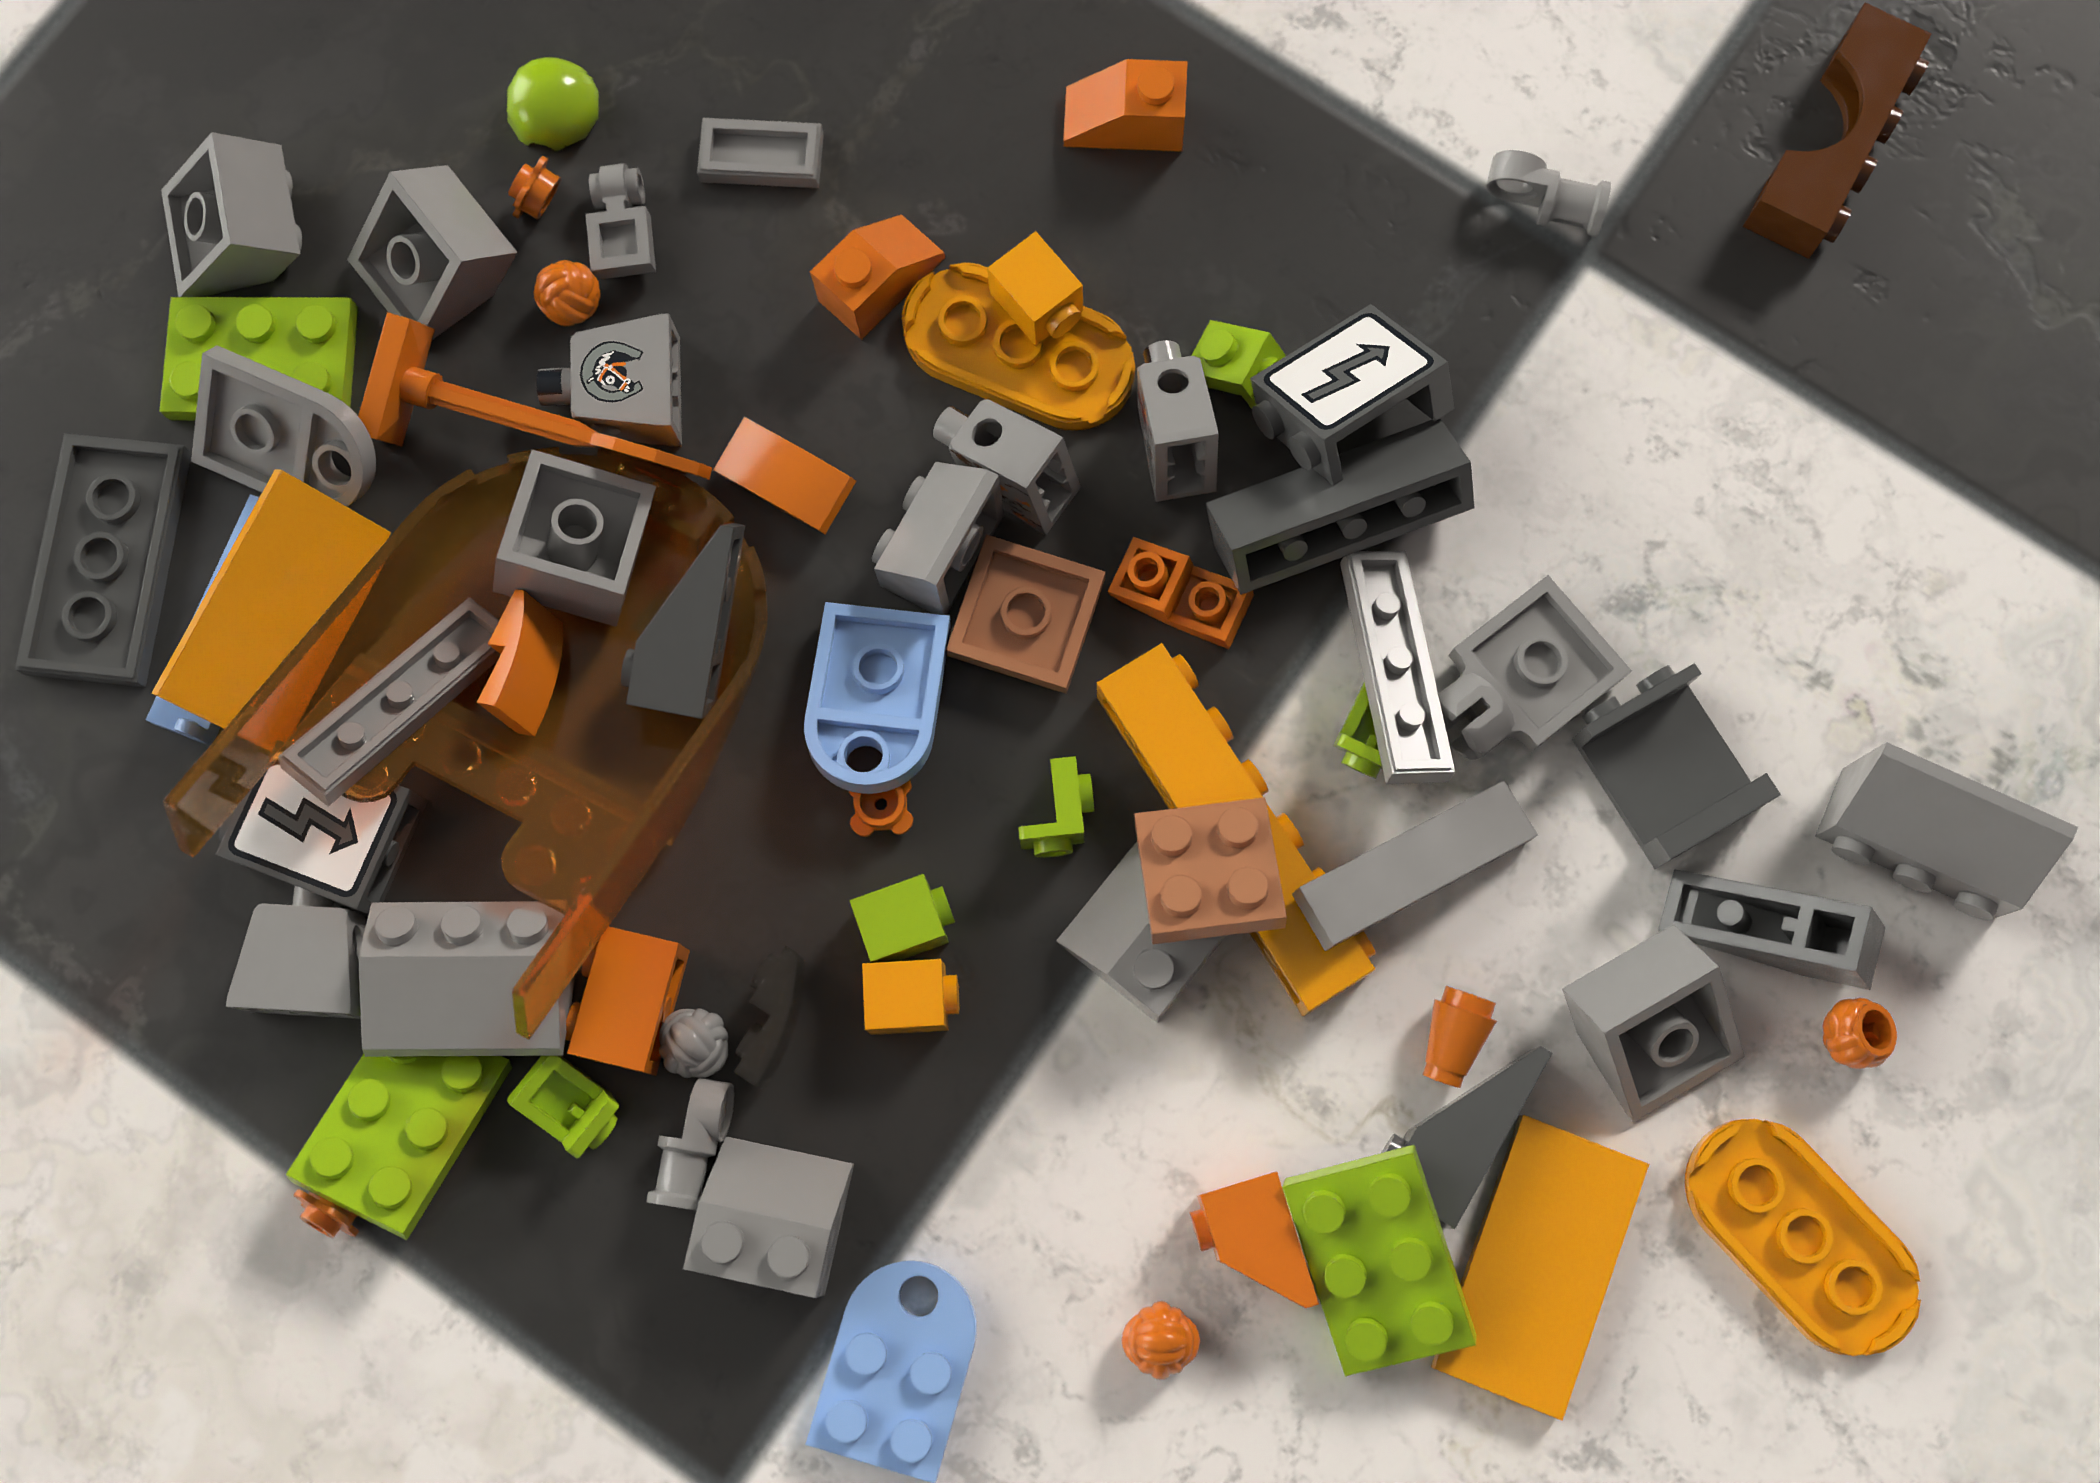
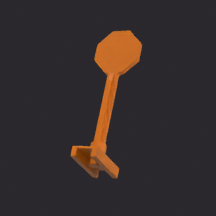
M387 312L358 415L371 438L403 446L413 406L429 410L440 406L572 446L601 447L679 472L710 479L713 468L702 463L601 434L577 420L444 382L440 374L424 370L435 329L410 318Z

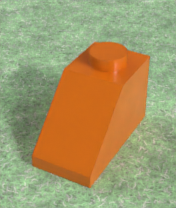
M1125 59L1067 86L1064 147L1182 152L1188 61Z
M901 214L853 229L810 271L818 301L862 340L910 293L911 289L921 278L928 275L945 259V253Z
M1277 1171L1197 1195L1201 1209L1189 1213L1201 1252L1213 1248L1217 1261L1299 1306L1309 1308L1319 1305Z

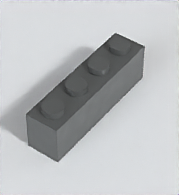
M1440 418L1436 421L1430 420L1338 454L1343 480L1334 486L1313 468L1310 470L1299 468L1207 502L1206 507L1214 547L1240 595L1474 509L1471 461Z

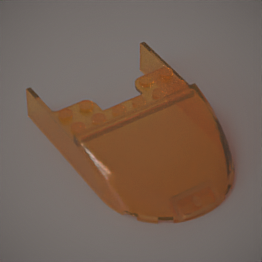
M559 447L533 449L656 486L617 627L545 607L563 622V646L553 694L535 737L516 733L477 703L496 665L495 663L342 794L343 797L359 803L381 800L392 793L412 767L416 766L522 822L521 826L506 844L502 853V872L507 882L517 890L564 914L562 920L512 990L516 1033L528 1040L540 1026L666 844L672 846L693 811L718 762L747 696L761 658L767 631V585L762 565L754 546L749 547L743 537L715 705L706 717L700 719L626 704L629 687L621 685V670L627 650L629 648L635 649L637 639L720 525L734 523V516L712 494L677 471L602 448H598L597 456L559 454ZM531 450L508 454L507 463L486 469L478 474H474L471 469L464 471L432 492L406 517L166 796L163 805L180 851L191 857L196 856L270 767L280 765L278 756L467 598L470 597L500 620L511 597L492 592L496 557Z

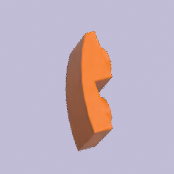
M745 417L713 469L727 480L766 500L781 511L823 534L827 533L856 483L855 479Z
M1136 537L1132 538L1108 589L1111 597L1174 628L1226 649H1230L1254 596L1253 591L1240 595L1232 579L1194 566L1189 556Z
M515 589L488 642V645L501 655L477 703L516 733L535 737L548 708L559 672L563 646V622L526 591Z

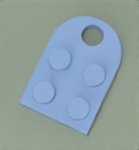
M825 602L805 714L804 734L814 765L831 783L856 793L873 794L886 792L908 782L926 763L932 749L947 655L946 648L951 629L949 615ZM861 746H871L878 749L883 757L875 769L869 772H857L846 764L849 754L854 749Z
M901 1261L877 1269L857 1286L847 1303L805 1445L927 1482L936 1483L977 1337V1319L973 1303L966 1289L952 1274L928 1262ZM914 1276H923L930 1279L938 1290L937 1305L928 1315H913L904 1308L901 1302L902 1287L907 1280Z

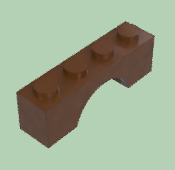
M1864 2L1844 34L1820 80L1834 96L1840 107L1844 128L1842 140L1830 147L1816 151L1786 150L1766 181L1743 225L1744 228L1808 259L1823 239L1832 244L1835 242L1852 212V209L1843 206L1849 191L1852 190L1859 194L1878 162L1877 159L1869 156L1876 141L1882 144L1887 142L1904 110L1894 106L1901 92L1909 96L1912 94L1929 64V61L1921 58L1920 55L1931 33Z

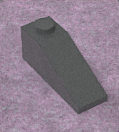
M735 523L720 525L637 639L635 649L629 648L627 650L621 670V685L629 687L627 705L700 719L715 711L745 525Z
M1674 869L1658 931L1661 932L1674 924L1695 944L1802 976L1871 990L1886 927L1873 908L1869 906Z
M1542 1046L1526 1052L1410 1128L1404 1138L1394 1133L1381 1152L1415 1145L1441 1227L1456 1229L1553 1054Z

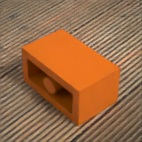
M603 925L599 940L592 939L584 955L582 975L588 977L582 1002L573 1003L566 1019L567 1033L565 1040L570 1041L567 1054L656 1076L661 1060V1055L659 1054V1030L662 1023H665L667 1016L674 1012L690 950L677 942Z

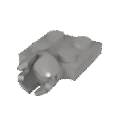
M1547 575L1454 647L1448 655L1456 664L1460 676L1438 694L1446 732L1465 717L1470 722L1461 731L1462 735L1449 745L1463 757L1473 760L1485 756L1506 738L1514 737L1532 752L1622 681L1632 670L1551 577Z

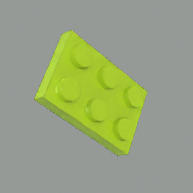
M171 297L159 412L168 420L196 419L202 353L217 345L327 392L350 407L358 306L351 298Z
M363 1054L287 1171V1178L292 1183L408 1240L511 1071L512 1066L509 1059L502 1056L365 1057Z
M1415 1145L1285 1178L1282 1188L1345 1376L1476 1345L1477 1334Z

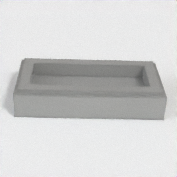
M703 118L697 168L700 182L819 188L824 135L821 123Z

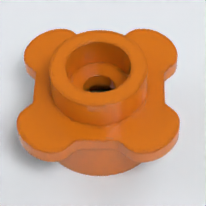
M545 156L539 159L534 168L524 164L509 189L508 195L515 199L513 216L518 219L525 212L538 220L549 206L560 185L561 177L546 168L549 159Z
M909 780L895 789L881 793L863 794L849 791L851 796L854 797L855 814L850 819L853 831L861 837H868L874 831L891 830L896 835L908 832L914 821L912 814L907 811V795L912 789L911 781ZM879 799L887 801V806L883 810L875 808V803Z
M297 1189L293 1196L300 1200L301 1206L305 1208L300 1219L318 1232L330 1238H334L339 1230L352 1237H356L359 1233V1230L352 1225L357 1215L310 1191L306 1193Z

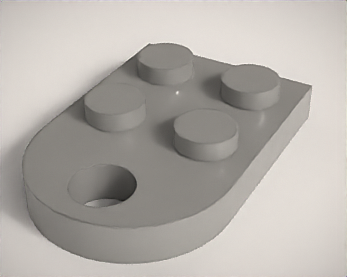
M218 345L202 353L191 462L260 492H263L275 469L283 470L346 507L367 492L376 472L375 449L365 425L348 405L327 392ZM332 451L338 452L345 457L351 467V476L341 473L336 468L332 460Z

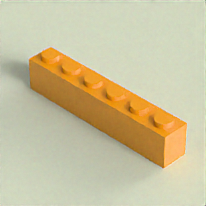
M1163 643L1097 682L1098 700L1169 809L1263 798V795L1269 792L1266 782L1256 766L1249 759L1240 763L1227 743L1234 739L1222 714L1214 706L1206 710L1193 691L1199 687V682L1192 668L1181 654L1172 658ZM1267 804L1287 916L1286 928L1250 932L1249 934L1304 1017L1370 975L1375 970V967L1369 958L1376 953L1364 931L1327 951L1323 949L1293 898L1292 893L1302 885L1324 875L1325 872L1320 867L1312 871L1297 850L1304 846V843L1295 825L1285 813L1276 817Z

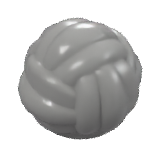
M702 1008L696 1010L679 1009L668 1015L665 1023H662L659 1030V1054L664 1059L663 1064L666 1070L673 1074L678 1073L684 1078L709 1077L721 1070L728 1057V1032L723 1027L722 1018L718 1014L709 1013Z

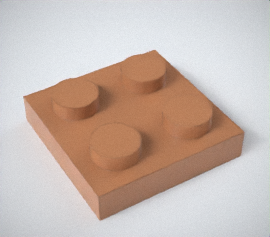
M986 534L946 648L947 656L1067 694L1105 581L1106 572Z
M1265 797L1134 813L1152 945L1286 928L1287 916Z

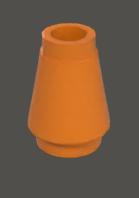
M1445 986L1441 1001L1434 999L1425 1059L1427 1063L1422 1075L1441 1083L1461 1088L1464 1076H1467L1497 1023V1020L1491 1018L1496 1003Z

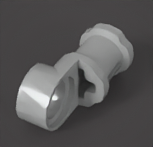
M1507 150L1494 155L1488 176L1487 190L1491 195L1499 199L1538 207L1537 225L1546 226L1550 221L1586 228L1587 235L1597 237L1606 213L1611 182L1601 180L1596 186L1563 179L1559 171L1547 169L1546 163L1542 158L1525 151Z
M702 1078L696 1081L689 1100L682 1139L659 1136L657 1146L663 1149L656 1189L648 1192L646 1202L697 1210L702 1194L708 1157L716 1155L717 1144L724 1141L730 1127L735 1096L732 1083Z

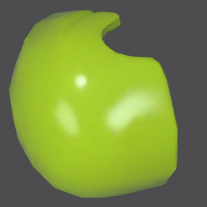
M553 57L531 60L518 69L507 89V121L518 139L527 146L530 143H537L548 146L555 151H560L565 146L586 138L598 120L599 94L592 77L587 74V71L570 61Z

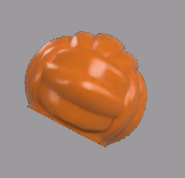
M568 260L558 261L543 268L536 277L533 292L535 302L540 310L550 320L561 326H573L589 319L596 311L601 295L599 282L590 269L582 263Z
M1866 998L1840 1000L1824 1018L1823 1043L1832 1059L1839 1064L1847 1065L1854 1069L1878 1067L1894 1051L1897 1040L1896 1026L1890 1013L1878 1003Z
M1157 1301L1152 1306L1140 1309L1139 1313L1126 1324L1121 1339L1123 1350L1129 1360L1138 1366L1142 1373L1151 1374L1157 1380H1165L1170 1375L1179 1374L1183 1367L1196 1357L1200 1346V1336L1196 1325L1183 1314L1181 1309L1171 1307L1170 1304L1164 1301Z

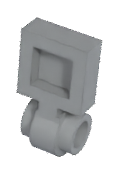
M626 163L601 166L599 173L589 175V189L593 206L596 211L606 209L604 212L586 214L591 272L597 280L656 272L651 215L646 206L635 207V205L645 204V190L639 168L628 169Z

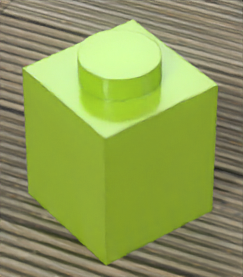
M924 874L849 900L871 963L900 961L949 943L944 926L955 923L943 886L931 890Z

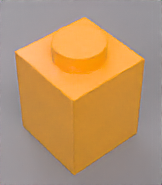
M1036 231L987 267L990 294L1035 346L1050 335L1053 338L1064 335L1080 319L1081 311L1083 310V284Z
M942 959L862 963L865 1030L871 1035L947 1031L948 1015L959 1014L957 975H946V966Z

